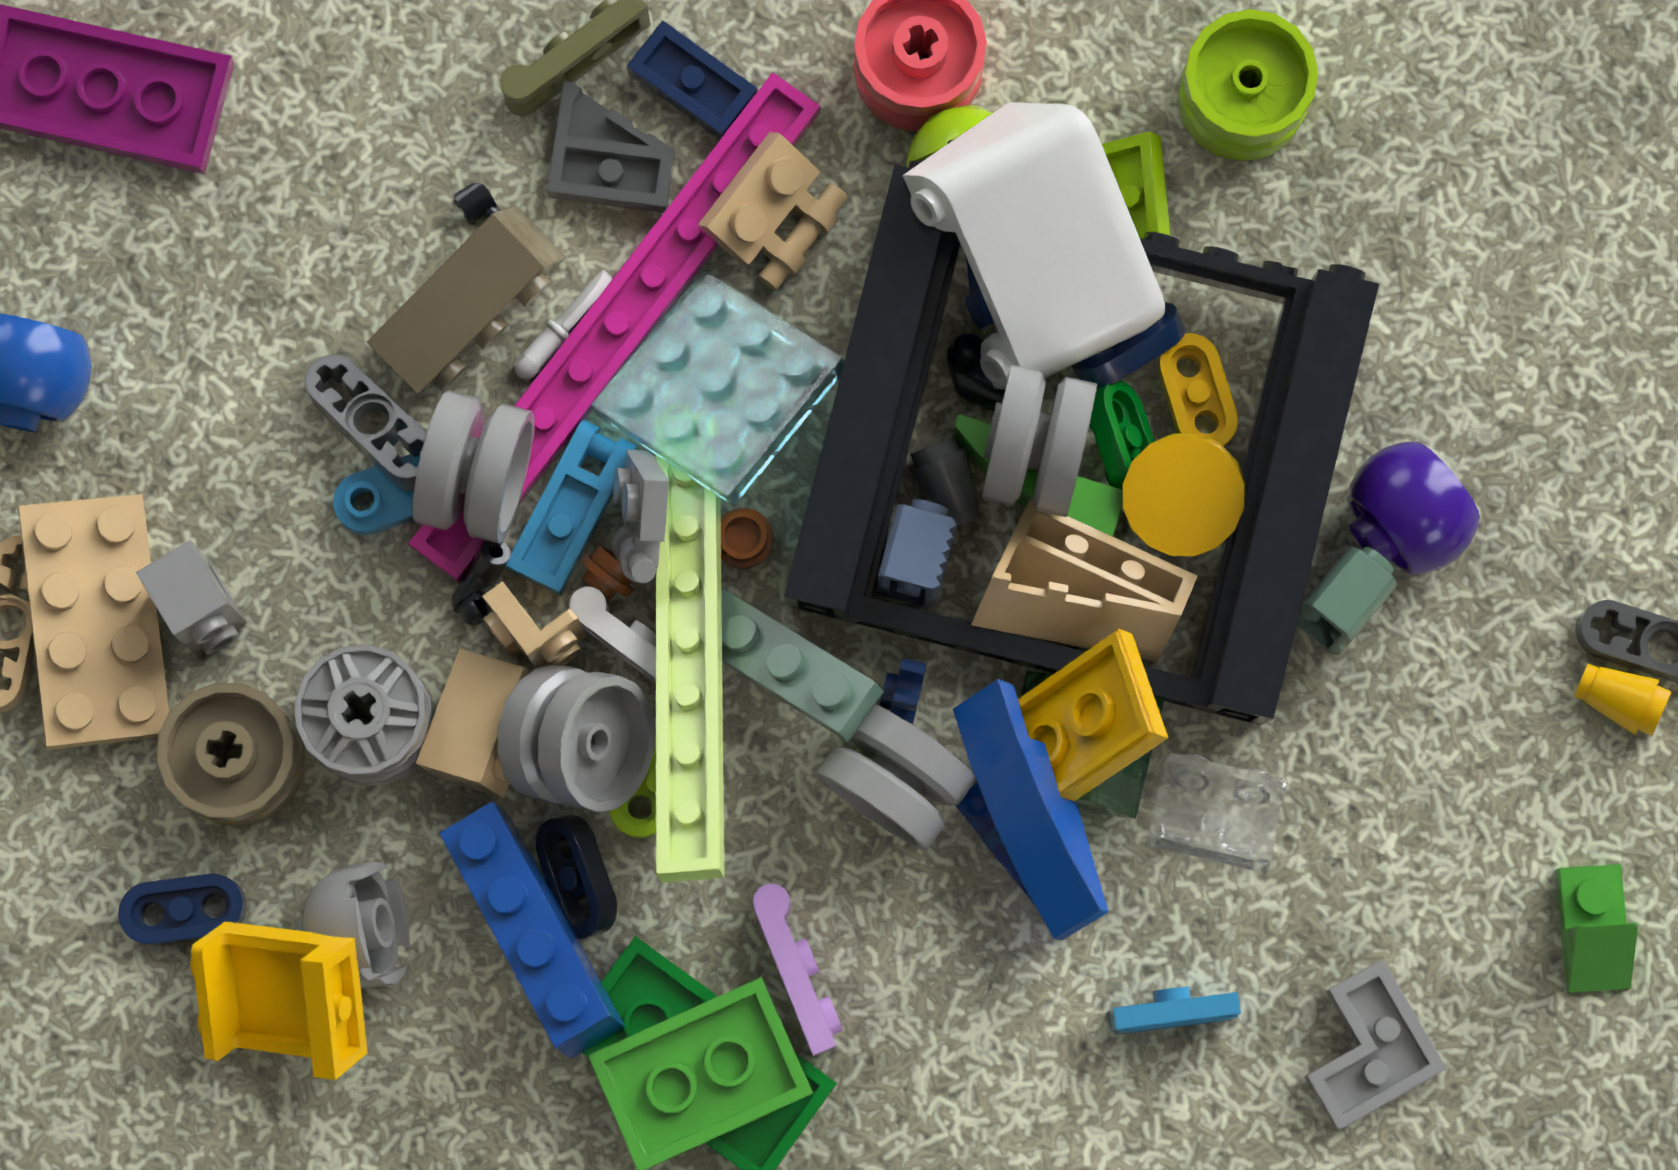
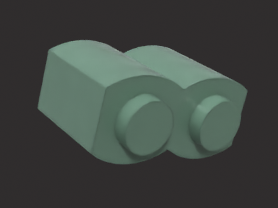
M1365 547L1362 551L1358 548H1348L1302 603L1296 626L1329 653L1339 655L1396 588V580L1391 575L1394 571L1393 566L1381 554L1369 547Z

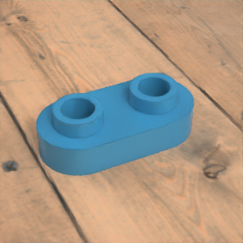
M409 454L400 457L403 465L406 463H410L414 467L419 465L420 456L414 457ZM374 466L349 475L338 485L333 498L334 511L340 522L349 531L359 535H372L414 520V491H405L398 488ZM369 492L373 494L374 503L368 510L358 511L354 509L353 501L359 493Z

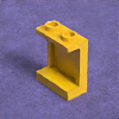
M225 921L192 945L190 970L195 978L199 1011L197 1027L202 1036L204 1058L206 1060L219 1061L236 1048L308 1057L312 1060L313 1077L337 1080L368 1054L355 938L333 937L314 932Z

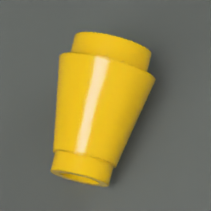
M1588 663L1574 697L1585 701V704L1635 736L1638 731L1653 736L1672 691L1658 686L1659 679L1604 667L1599 668Z

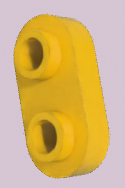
M1185 333L1183 338L1174 347L1160 355L1157 365L1158 376L1176 433L1206 437L1220 443L1225 448L1236 432L1238 414L1218 351L1207 338L1198 334ZM1182 359L1193 360L1198 366V374L1193 377L1181 375L1177 370V362ZM1200 415L1212 417L1216 423V430L1210 434L1199 432L1195 427V418Z

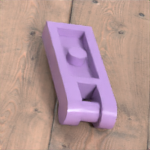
M765 884L758 888L754 894V911L812 1056L816 1057L836 1048L832 1035L843 1031L830 997L827 996L820 1000L816 997L809 977L820 972L807 939L804 938L796 942L793 940L786 922L791 909L789 894L785 888L778 884Z

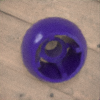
M1401 442L1385 447L1370 456L1357 470L1350 483L1347 495L1348 505L1357 518L1348 526L1363 549L1369 547L1407 574L1430 573L1454 562L1469 547L1478 529L1480 514L1470 494L1448 466L1433 451L1420 442Z

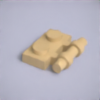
M769 132L699 222L698 226L738 263L749 265L759 251H761L770 261L760 272L758 279L770 289L777 291L789 274L796 276L806 263L804 254L820 233L828 234L838 221L836 213L848 196L839 187L829 183L819 197L815 199L806 190L819 175L820 171L780 133ZM793 209L802 219L786 240L783 241L774 232Z

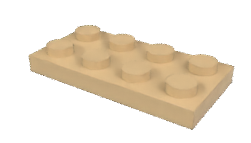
M143 494L20 505L18 507L46 750L158 738V734L169 714V704L157 607L136 574L137 571L151 563Z

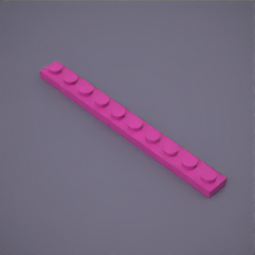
M771 73L514 407L533 411L535 417L532 451L519 505L571 439L581 421L588 417L719 246L698 224L769 132L780 133L795 147L821 114L820 105L775 73ZM463 509L459 519L447 530L422 525L408 544L414 551L460 583L481 545L486 540L469 536L464 523Z

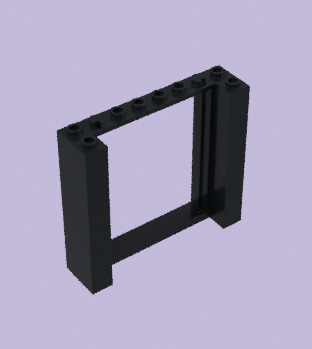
M910 161L909 167L895 164L784 597L787 606L1054 674L1085 651L1022 635L972 626L970 622L872 598L961 248L956 232L943 231L934 226L925 225L919 220L912 209L911 193L903 174L922 161ZM1145 232L1144 238H1140V241L1153 272L1282 304L1241 469L1246 482L1245 508L1237 528L1223 542L1191 677L1144 666L1156 700L1261 726L1273 720L1379 283L1365 280L1366 273L1360 269L1340 264H1331L1328 271L1318 268L1310 280L1297 277V268L1284 266L1280 262L1264 261L1261 268L1238 262L1239 255L1224 248L1206 246L1203 249V253L1180 248V240L1173 236L1158 232Z

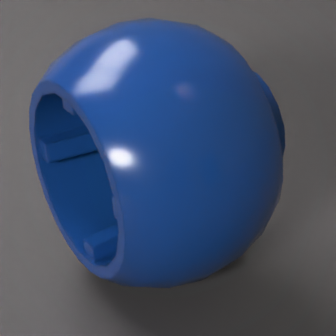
M0 313V426L37 433L40 419L64 422L75 413L84 401L91 379L92 363L90 351L83 336L47 323Z

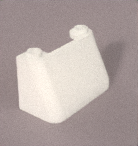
M1009 102L903 174L911 193L912 209L919 220L927 226H934L943 231L956 232L998 332L991 334L982 342V357L980 359L981 368L985 376L993 383L994 388L1006 390L1011 364L1042 371L1044 378L1144 332L1165 314L1163 295L1098 134L1091 121L1076 107L1067 104Z

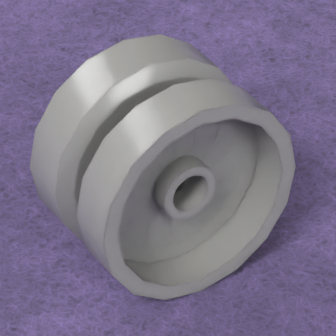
M1011 364L1003 403L996 402L984 458L990 459L981 498L1012 505L1020 498L1026 470L1031 469L1038 471L1032 497L1036 511L1067 517L1083 455L1097 383L1065 377L1058 384L1051 413L1040 411L1046 381L1042 371Z
M448 390L442 395L435 408L422 448L414 487L413 519L418 524L447 530L459 519L464 509V523L469 536L500 544L506 538L512 525L527 475L534 437L535 417L533 411L501 404L489 415L484 425L485 414L478 397Z
M560 665L538 667L519 680L505 701L498 725V757L505 778L519 794L539 801L554 804L564 803L574 808L593 812L617 809L634 796L648 773L655 749V721L650 703L635 682L619 675L601 672L587 673L578 668Z
M874 704L851 737L854 744L868 755L871 760L849 748L834 747L819 766L815 775L836 795L879 826L906 843L922 851H927L945 824L939 811L919 793L943 805H959L976 781L975 775L930 735L879 705Z

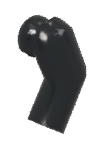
M964 333L959 335L948 348L946 358L954 389L960 397L994 412L996 402L1003 403L1005 390L994 388L993 383L985 376L981 368V344L983 341L974 334Z
M487 540L483 542L472 564L452 595L454 612L461 613L463 621L468 625L475 626L483 623V618L491 613L483 595L494 588L510 558L511 551L504 541L500 544Z

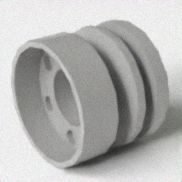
M369 644L344 646L321 657L303 677L294 702L296 729L306 749L339 778L362 786L391 784L411 774L418 767L416 761L436 711L435 704L424 682L415 671L395 653ZM359 700H362L368 706L373 704L370 712L374 719L366 725L358 719L353 720L356 714L352 706Z

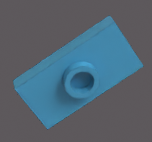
M1189 986L1152 991L1154 1003L1114 1007L1109 1010L1111 1032H1115V1035L1230 1021L1238 1018V1015L1241 1014L1238 992L1191 998Z

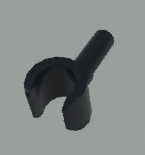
M472 183L454 194V201L458 208L460 207L463 211V216L469 224L483 215L489 218L491 214L501 211L497 207L491 193L483 184Z

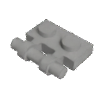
M626 449L625 468H616L613 480L615 505H622V516L625 523L623 527L616 530L612 538V552L619 561L624 575L631 581L648 583L654 578L658 568L660 542L665 540L669 480L650 450Z

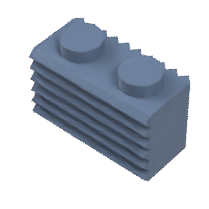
M920 499L912 500L911 506L897 505L878 574L877 595L927 609L937 605L957 526L953 518L947 516L948 509L946 507Z

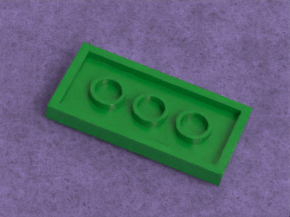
M635 936L601 982L621 1017L625 1028L582 1053L588 1057L589 1054L718 996ZM797 1053L795 1054L813 1092L812 1095L705 1143L741 1170H776L837 1085L834 1080Z

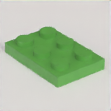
M762 977L588 1055L637 1170H647L813 1094Z

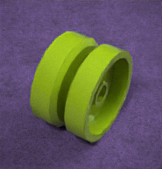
M1247 9L1222 15L1203 28L1189 50L1181 75L1177 97L1183 125L1197 144L1218 157L1245 162L1271 156L1291 142L1302 125L1315 97L1319 71L1313 47L1297 26L1275 13ZM1241 83L1249 84V88L1243 86Z

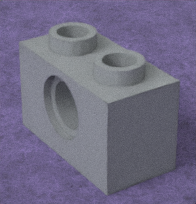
M191 540L136 572L173 636L194 654L203 649L207 654L222 650L239 637L236 629L247 623L212 562Z

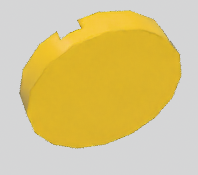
M1171 434L1151 442L1132 461L1123 482V509L1131 529L1149 547L1170 556H1197L1218 548L1235 531L1245 508L1246 482L1237 460L1220 443L1199 435Z

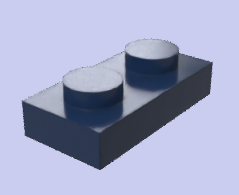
M663 20L627 64L628 74L719 139L723 137L758 92L756 86Z

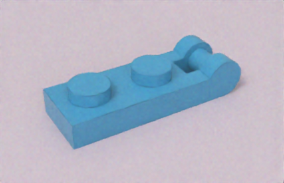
M584 419L573 434L505 566L507 570L559 596H562L613 498L615 469L625 468L626 449L638 450L637 445L623 438L615 442L601 435L600 427ZM589 455L606 463L599 477L581 468Z

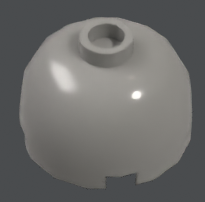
M382 862L348 865L331 871L311 889L302 911V917L298 920L296 926L298 931L314 932L333 937L355 938L361 988L397 984L405 975L407 965L396 967L398 962L397 939L406 949L410 948L406 903L397 880L385 881L379 871L387 869Z

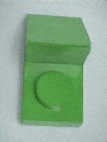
M1621 864L1556 869L1555 875L1567 993L1631 989L1638 926L1637 922L1627 923Z

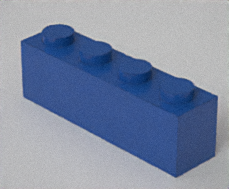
M492 801L441 831L439 834L554 1048L572 1059L625 1028L621 1017L512 818Z

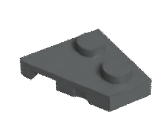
M564 81L547 185L548 198L664 213L668 207L675 160L674 149L652 134H644L635 128L629 119L611 108L609 111L582 92V88L575 83Z

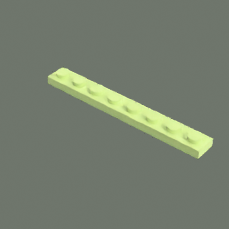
M711 414L656 420V461L669 480L665 540L660 542L659 561L656 571V874L661 883L724 878L720 425L716 415Z

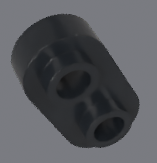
M566 815L545 821L537 833L536 852L550 890L577 938L583 939L606 933L612 928L616 920L617 898L592 829L584 819L577 815Z

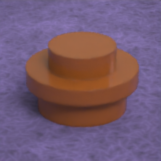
M737 508L725 513L721 517V560L728 566L736 569H750L764 562L772 550L774 541L769 521L761 513L749 508Z
M599 544L592 555L585 553L580 559V562L588 569L582 577L583 580L591 587L600 590L608 599L611 600L617 592L625 597H629L634 589L630 586L633 581L624 575L619 561L613 552Z

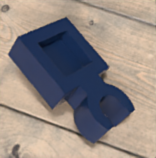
M903 658L899 674L887 672L883 687L884 692L879 706L886 710H891V713L913 724L927 664Z

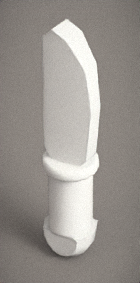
M602 270L595 276L556 322L548 320L546 322L547 327L523 354L517 358L514 363V369L519 378L532 379L569 336L567 332L594 304L613 279L605 270Z

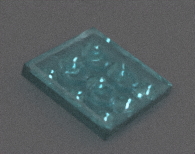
M703 270L591 406L598 417L735 506L839 379L844 360L843 357Z

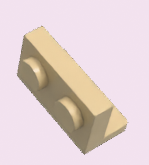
M503 581L483 595L485 602L491 610V613L485 616L483 620L510 657L521 651L533 668L536 669L551 665L565 666L582 651L578 642L585 638L586 634L579 618L571 608L540 630Z

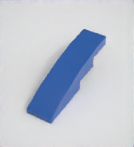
M997 679L953 708V712L971 768L1002 842L1052 937L1062 941L1109 913L1077 803L1060 796L1045 743L1029 738L1014 685Z

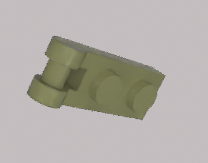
M604 0L592 11L589 22L574 33L567 30L555 36L543 49L544 55L530 66L512 65L506 68L500 78V87L508 110L518 116H528L562 92L564 81L574 83L651 25L649 11L643 0Z

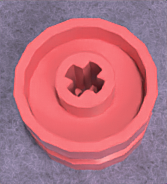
M872 0L858 21L854 44L853 72L859 96L873 115L894 128L917 132L930 116L950 108L971 105L980 91L987 45L981 17L968 0ZM919 56H923L926 59H919Z

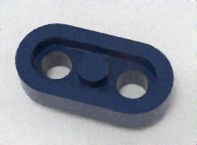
M1164 302L1165 314L1144 332L1071 365L1077 379L1097 383L1096 389L1107 383L1112 385L1174 347L1183 338L1186 331L1176 306L1172 303Z
M203 874L149 881L135 885L123 896L119 905L118 917L123 931L134 941L151 946L200 940L225 921L242 923L246 914L247 902L243 890L235 881L220 874ZM221 895L225 899L226 909L221 916L210 918L206 914L205 904L210 897ZM159 903L164 909V918L158 925L149 926L144 920V911L150 904Z

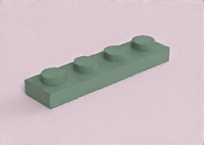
M721 587L722 663L848 742L884 691L870 678Z

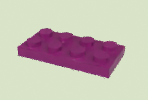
M0 4V129L205 175L235 62L231 55Z

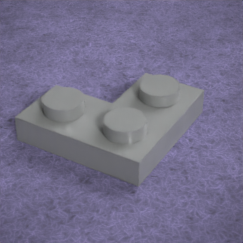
M1383 959L1326 991L1357 1044L1356 1047L1304 1076L1335 1131H1340L1447 1069Z

